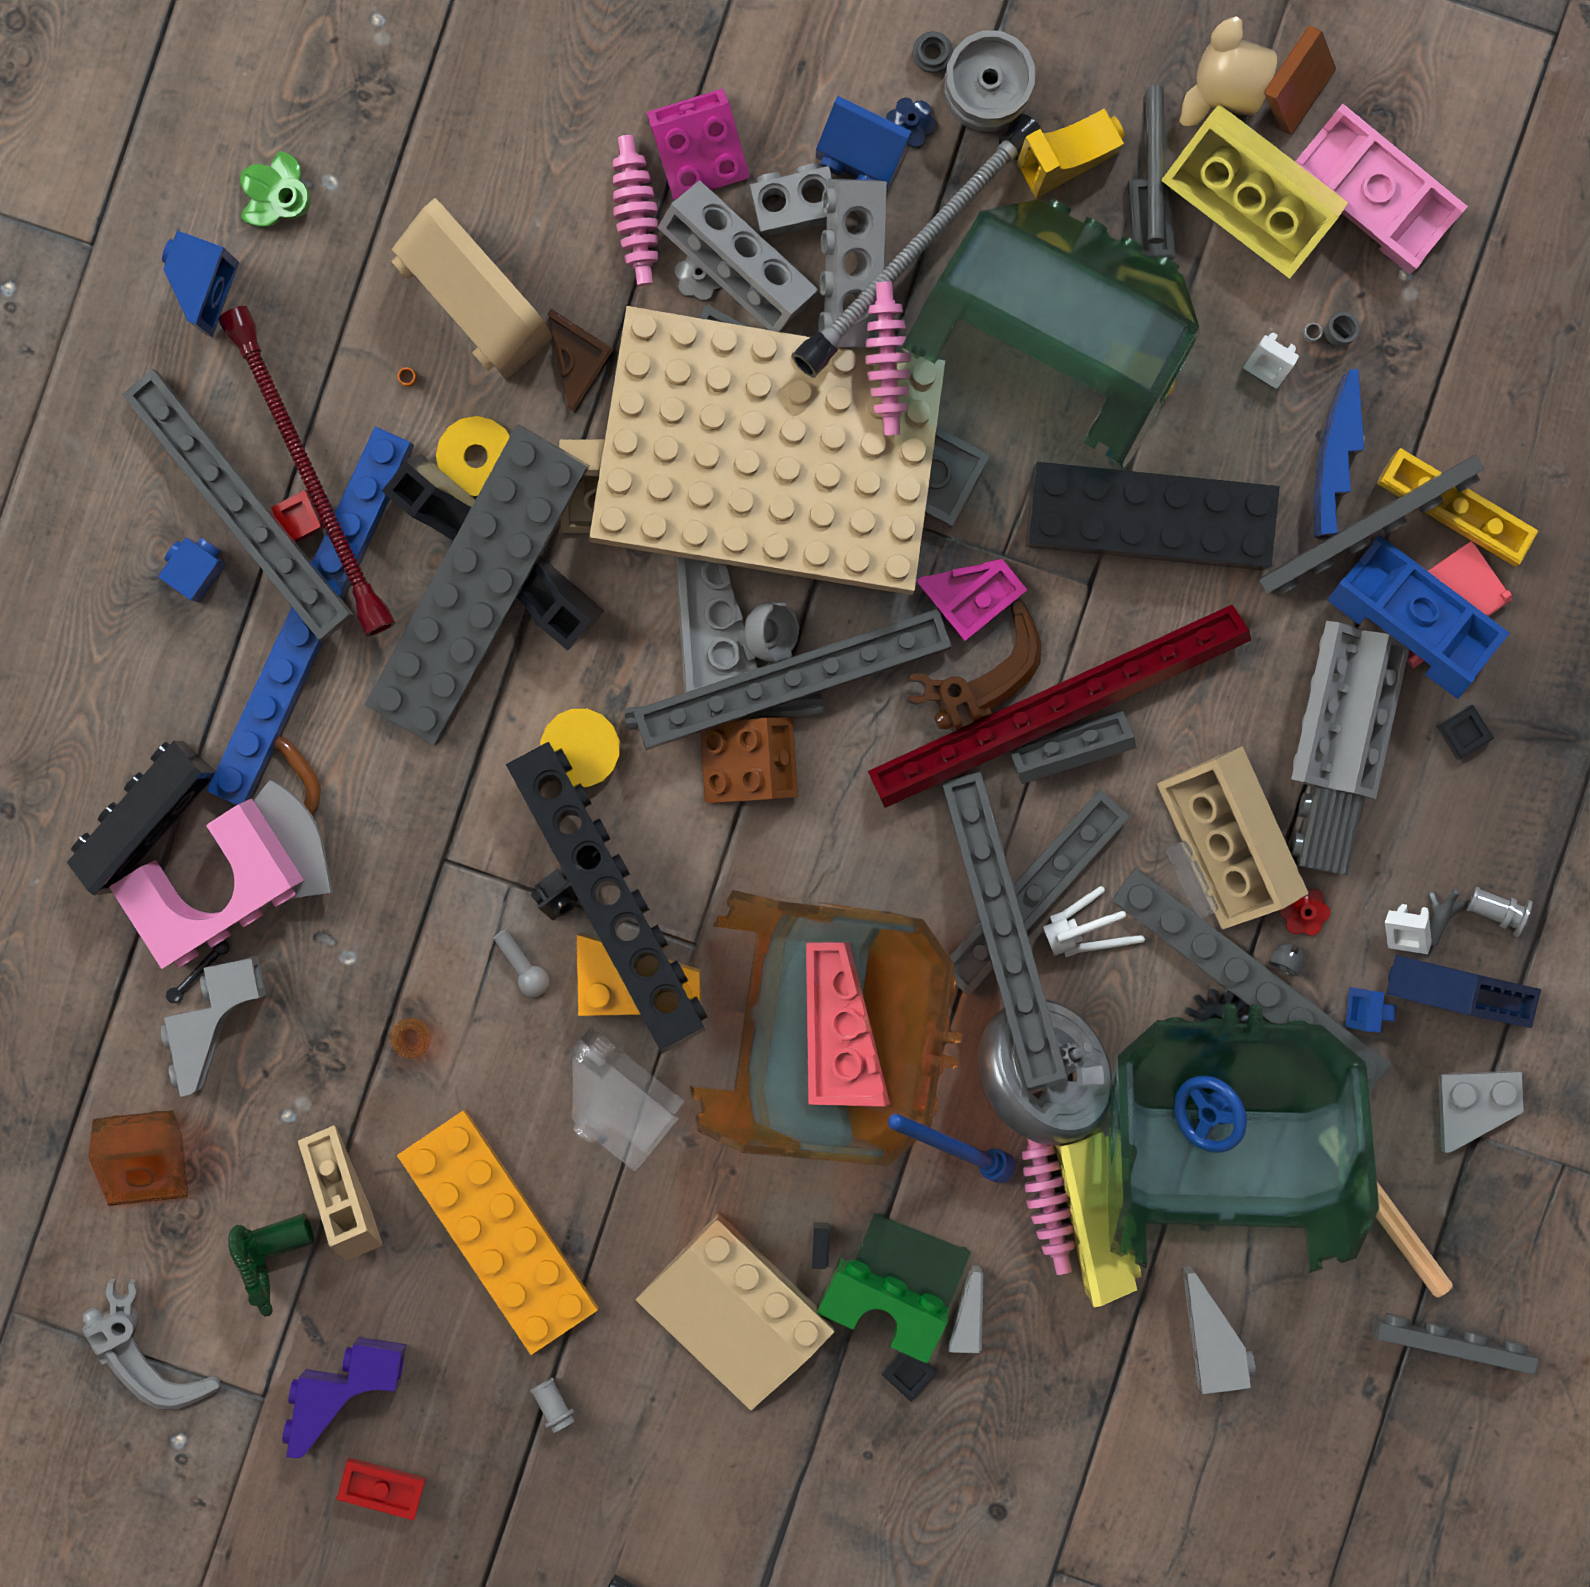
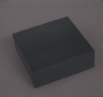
M1473 704L1436 725L1457 760L1464 758L1494 739Z
M814 1222L812 1269H826L829 1266L830 1225L828 1223Z
M899 1352L881 1371V1375L910 1402L938 1373V1370L929 1361L926 1364L902 1352Z

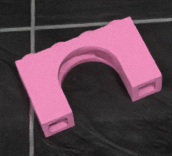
M253 799L236 805L206 825L231 864L234 873L233 895L222 912L206 913L186 904L177 894L156 860L139 867L109 887L161 969L175 962L178 968L199 956L196 951L197 947L207 942L210 948L227 939L231 936L228 930L229 927L239 922L244 928L264 915L260 910L261 907L269 902H272L275 907L281 905L296 895L292 888L304 881Z

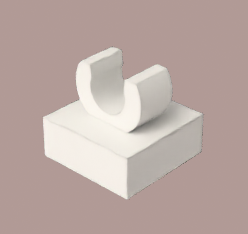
M1271 333L1269 336L1264 335L1249 356L1243 369L1277 389L1294 367L1299 355L1295 354V345L1291 343L1286 348L1275 341L1278 335Z
M1402 904L1397 911L1389 910L1385 920L1388 948L1428 954L1432 943L1428 908L1423 907L1420 915L1408 913L1407 905Z

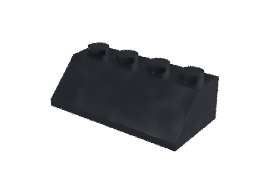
M173 741L171 744L168 742L163 743L151 756L150 760L154 763L144 775L141 772L137 773L126 784L124 790L127 794L118 804L112 802L102 811L97 819L101 824L91 835L86 832L72 846L71 851L74 855L67 863L86 890L93 896L113 893L109 887L134 870L211 782L216 770L183 741Z

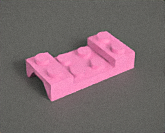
M1344 104L1339 107L1295 161L1346 200L1348 204L1342 214L1380 244L1379 250L1409 275L1418 268L1438 240L1468 207Z

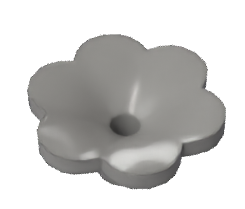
M688 255L686 261L679 262L675 267V275L680 280L678 285L679 291L684 296L694 295L698 300L706 301L712 297L714 290L721 288ZM698 270L703 272L701 275H696Z

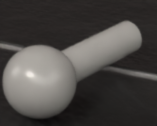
M507 929L497 933L493 939L519 974L518 987L520 991L532 998L542 996L549 988L550 979L548 973L539 966L531 965Z

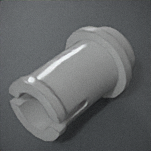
M553 1378L544 1381L530 1390L547 1420L544 1424L546 1428L550 1427L553 1433L574 1422L571 1415L574 1413L573 1408L568 1409Z

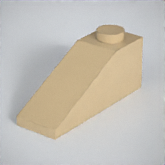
M333 1125L298 1140L330 1248L345 1261H348L383 1246L371 1207L337 1127Z

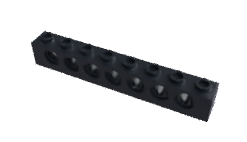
M548 741L507 763L506 766L661 1053L663 1054L705 1031L701 1022L708 1018L697 996L689 999L682 985L688 982L687 977L677 960L669 963L662 949L669 945L658 924L651 928L648 925L643 913L649 911V908L639 889L631 892L623 879L629 876L630 873L618 853L611 857L604 843L611 840L600 818L592 822L585 809L592 805L581 783L573 787L566 773L573 769L562 748L554 752ZM554 780L562 784V791L556 798L547 799L541 795L542 786L546 782ZM570 815L579 817L582 823L577 832L565 834L560 831V823L565 817ZM589 850L598 852L601 855V860L597 867L587 870L579 866V858L584 852ZM609 885L617 887L620 890V897L616 903L604 905L598 901V894L603 887ZM625 921H634L640 927L639 934L631 941L621 940L617 936L618 927ZM646 956L654 957L659 961L658 971L650 977H643L636 971L638 961ZM664 992H672L679 998L677 1008L670 1013L660 1012L656 1008V999Z

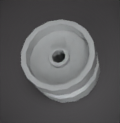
M983 30L966 37L953 50L947 64L944 79V98L950 113L962 125L978 132H997L1009 127L1020 114H1024L1035 85V65L1029 50L1016 37L1002 31ZM983 78H985V80H986L988 83H990V82H992V81H994V80L996 81V83L993 84V85L986 84V83L983 81Z

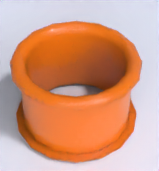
M405 367L398 372V380L403 386L411 387L416 383L417 375L411 368ZM411 371L413 373V380L410 383L402 382L401 375L403 372Z

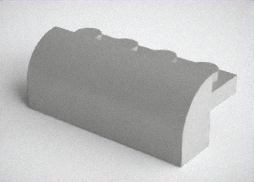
M1326 621L1324 633L1319 642L1320 651L1316 670L1311 679L1308 706L1302 719V733L1298 751L1293 760L1294 769L1291 780L1299 781L1309 786H1317L1376 799L1409 649L1390 634L1364 631L1340 622Z

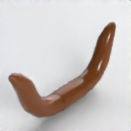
M280 736L275 742L274 749L284 756L304 783L306 799L303 804L313 815L319 806L321 795L318 777L299 750L289 740Z

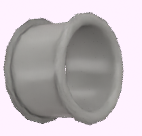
M1309 323L1303 330V337L1308 342L1317 341L1322 336V327L1318 323ZM1314 326L1318 329L1319 335L1317 338H1310L1307 335L1308 327Z

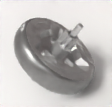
M1045 999L1066 1074L1068 1076L1070 1073H1073V1082L1066 1081L1027 1091L1006 1012L1003 1008L986 1026L978 1051V1068L981 1083L993 1109L1011 1129L1036 1143L1065 1145L1084 1138L1103 1120L1108 1111L1112 1096L1111 1067L1106 1051L1097 1034L1072 1009L1056 1001ZM1041 1090L1043 1091L1039 1099L1032 1095Z

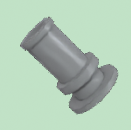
M1475 887L1466 910L1499 922V927L1506 929L1507 926L1514 928L1513 937L1518 938L1528 925L1533 901L1527 900L1525 905L1521 906L1517 904L1518 900L1511 897L1510 900H1506L1481 890L1479 887Z

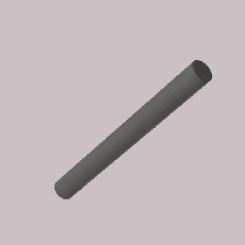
M1153 85L1148 87V242L1159 244L1164 242V183L1161 181L1164 177V87Z

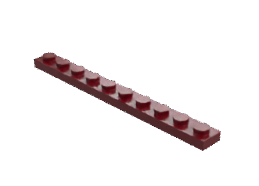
M1233 604L877 766L869 770L868 774L884 808H887L1252 641L1250 631Z

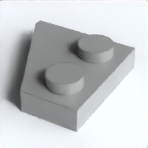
M1522 1072L1438 1074L1441 1151L1444 1153L1453 1152L1524 1112Z

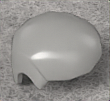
M771 601L756 606L746 618L744 628L746 645L752 654L761 660L768 662L782 661L792 657L791 650L797 643L800 627L796 614L785 602Z

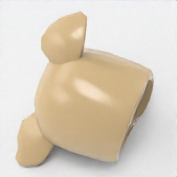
M1235 16L1224 20L1212 32L1211 43L1203 53L1198 65L1197 84L1186 93L1182 103L1179 122L1183 126L1197 125L1205 118L1209 109L1216 108L1218 104L1231 113L1245 116L1256 115L1266 98L1264 91L1275 74L1277 54L1274 50L1241 40L1243 29L1242 20L1239 17Z

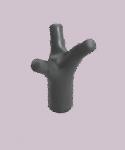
M1453 889L1441 905L1435 892L1428 894L1432 905L1430 920L1431 944L1434 946L1438 945L1450 918L1455 912L1466 905L1463 899L1455 902L1460 895L1458 889Z

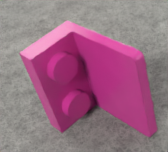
M723 88L646 112L674 200L678 199L699 180L710 190L749 178V171L730 104Z

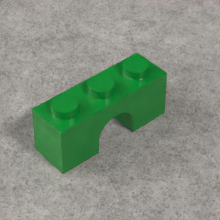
M839 1258L820 1297L817 1313L854 1330L859 1318L865 1312L872 1309L884 1310L891 1314L896 1321L890 1347L927 1364L948 1323L949 1308L944 1306L943 1301L928 1293L920 1295L909 1290L907 1285L897 1278L891 1276L883 1278L872 1273L866 1264L858 1260L851 1259L846 1261Z

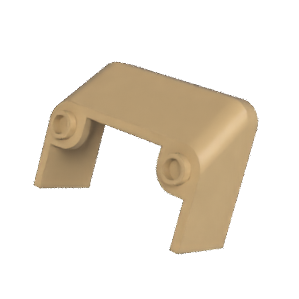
M436 198L432 199L422 208L391 249L396 255L391 260L394 266L407 280L414 275L478 347L472 354L487 371L495 367L500 375L507 380L554 339L545 321Z

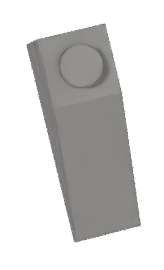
M1190 1266L1182 1267L1196 1381L1202 1394L1251 1388L1249 1376L1256 1375L1252 1351H1246L1245 1346Z

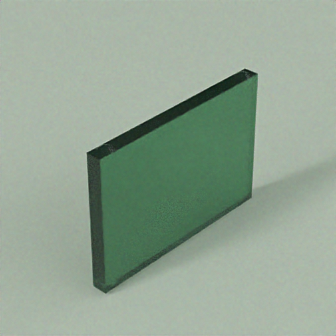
M874 1213L855 1260L866 1264L872 1273L883 1278L891 1276L901 1280L911 1291L920 1295L928 1293L936 1296L943 1301L944 1306L949 1308L971 1251L966 1247L957 1246L884 1217L881 1213Z

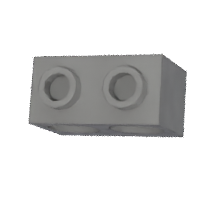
M818 163L807 164L798 167L796 174L781 177L778 172L768 173L757 177V183L750 184L759 232L763 239L827 224V213L823 212L822 200L818 203H809L803 198L802 193L810 186H817L822 190L828 188V179H832L829 166L820 168ZM771 195H778L785 200L786 205L779 212H770L764 208V200Z

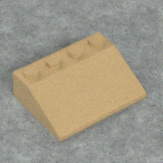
M719 1212L636 1298V1301L750 1410H753L802 1366L835 1332L834 1322L818 1314V1307Z

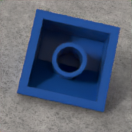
M837 96L818 142L816 158L821 160L820 166L822 168L829 166L830 172L835 175L841 176L842 172H845L857 178V180L887 181L886 193H888L909 150L912 131Z
M177 230L174 240L169 239L165 245L162 254V262L165 263L163 270L187 321L205 335L213 337L239 261L224 247Z

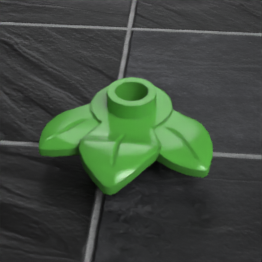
M279 151L275 155L271 167L263 164H254L242 170L240 174L241 186L246 195L252 198L241 214V218L246 223L261 228L271 227L281 218H299L308 211L311 203L310 193L306 185L301 182V166L299 162L290 154ZM293 192L292 200L285 203L287 196Z

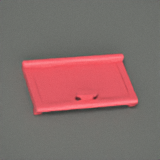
M1473 541L1468 542L1427 570L1488 617L1512 601V594L1509 590L1505 589ZM1409 650L1407 662L1411 668H1415L1424 662L1423 659Z

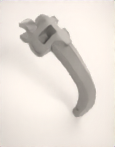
M110 1279L105 1290L107 1300L110 1302V1310L102 1314L100 1310L94 1307L83 1313L84 1326L81 1330L92 1346L98 1360L102 1365L107 1363L120 1381L140 1401L155 1409H180L196 1403L219 1390L220 1380L214 1376L185 1384L170 1382L164 1379L145 1359L132 1337L139 1322V1314L133 1307V1300L139 1289L137 1279L130 1280L128 1284L129 1294L127 1295L118 1294L115 1289L116 1279Z

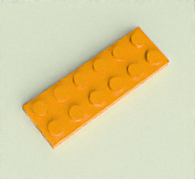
M466 1109L397 1155L530 1355L598 1311L599 1307Z

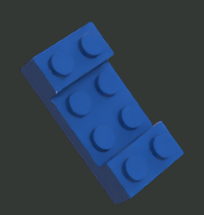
M1380 535L1327 599V601L1359 625L1365 617L1369 618L1431 665L1425 675L1457 699L1471 685L1486 662L1510 634Z

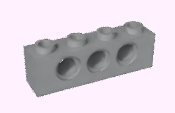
M828 179V188L823 190L822 208L823 212L827 213V230H823L821 235V251L823 255H826L825 271H822L820 275V292L822 296H825L824 312L820 313L818 321L819 332H822L825 328H830V325L844 313L843 301L849 294H853L858 299V296L884 270L887 181ZM855 211L859 217V224L855 231L849 233L845 226V220L850 212ZM854 252L857 256L858 264L856 269L848 274L844 269V260L847 255ZM868 308L864 315L857 319V322L847 330V333L840 337V343L836 347H866L867 339L879 338L878 331H867L868 322L878 321V315H868Z
M700 180L670 205L657 227L768 330L782 332L805 310L818 291L804 275L795 269L775 248L769 245Z

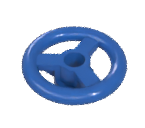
M1196 1076L1185 1081L1178 1089L1174 1100L1175 1118L1180 1130L1192 1144L1208 1152L1223 1153L1232 1150L1241 1142L1247 1127L1246 1112L1241 1099L1228 1084L1215 1077ZM1202 1088H1209L1214 1090V1092L1208 1094ZM1189 1095H1191L1199 1108L1198 1116L1200 1121L1196 1130L1191 1125L1186 1112V1103ZM1217 1124H1234L1231 1135L1221 1141L1207 1139L1211 1128Z

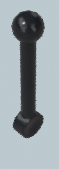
M223 940L215 945L214 950L178 987H172L166 992V999L173 1004L180 1002L184 996L183 992L204 972L203 968L208 967L219 955L228 953L230 949L229 943Z

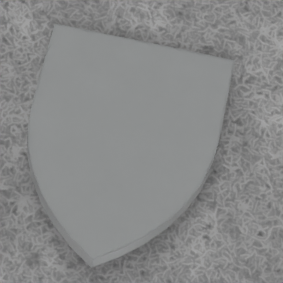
M269 780L254 802L304 879V881L292 888L296 895L290 899L333 892L323 840L314 818L306 806L291 791L276 781Z

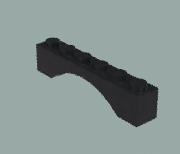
M421 453L404 461L382 490L386 496L412 518L430 526L454 541L475 502L473 497ZM541 556L517 597L528 610L536 624L567 651L583 638L604 612L600 606Z

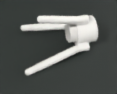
M1102 886L1088 893L1064 911L1050 916L1052 923L1043 926L1054 956L1064 953L1066 958L1081 952L1143 943L1145 937L1143 935L1076 944L1083 941L1081 935L1113 924L1126 917V913L1120 911L1081 926H1077L1075 919L1067 921L1069 917L1105 892Z

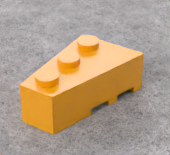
M580 932L577 934L578 1016L641 1015L601 940ZM651 956L643 957L638 961L636 971L643 977L653 976L658 971L659 961ZM679 963L688 979V982L682 985L689 999L697 996L702 1005L701 970ZM664 992L657 997L656 1008L660 1012L670 1013L677 1008L679 998L672 992Z

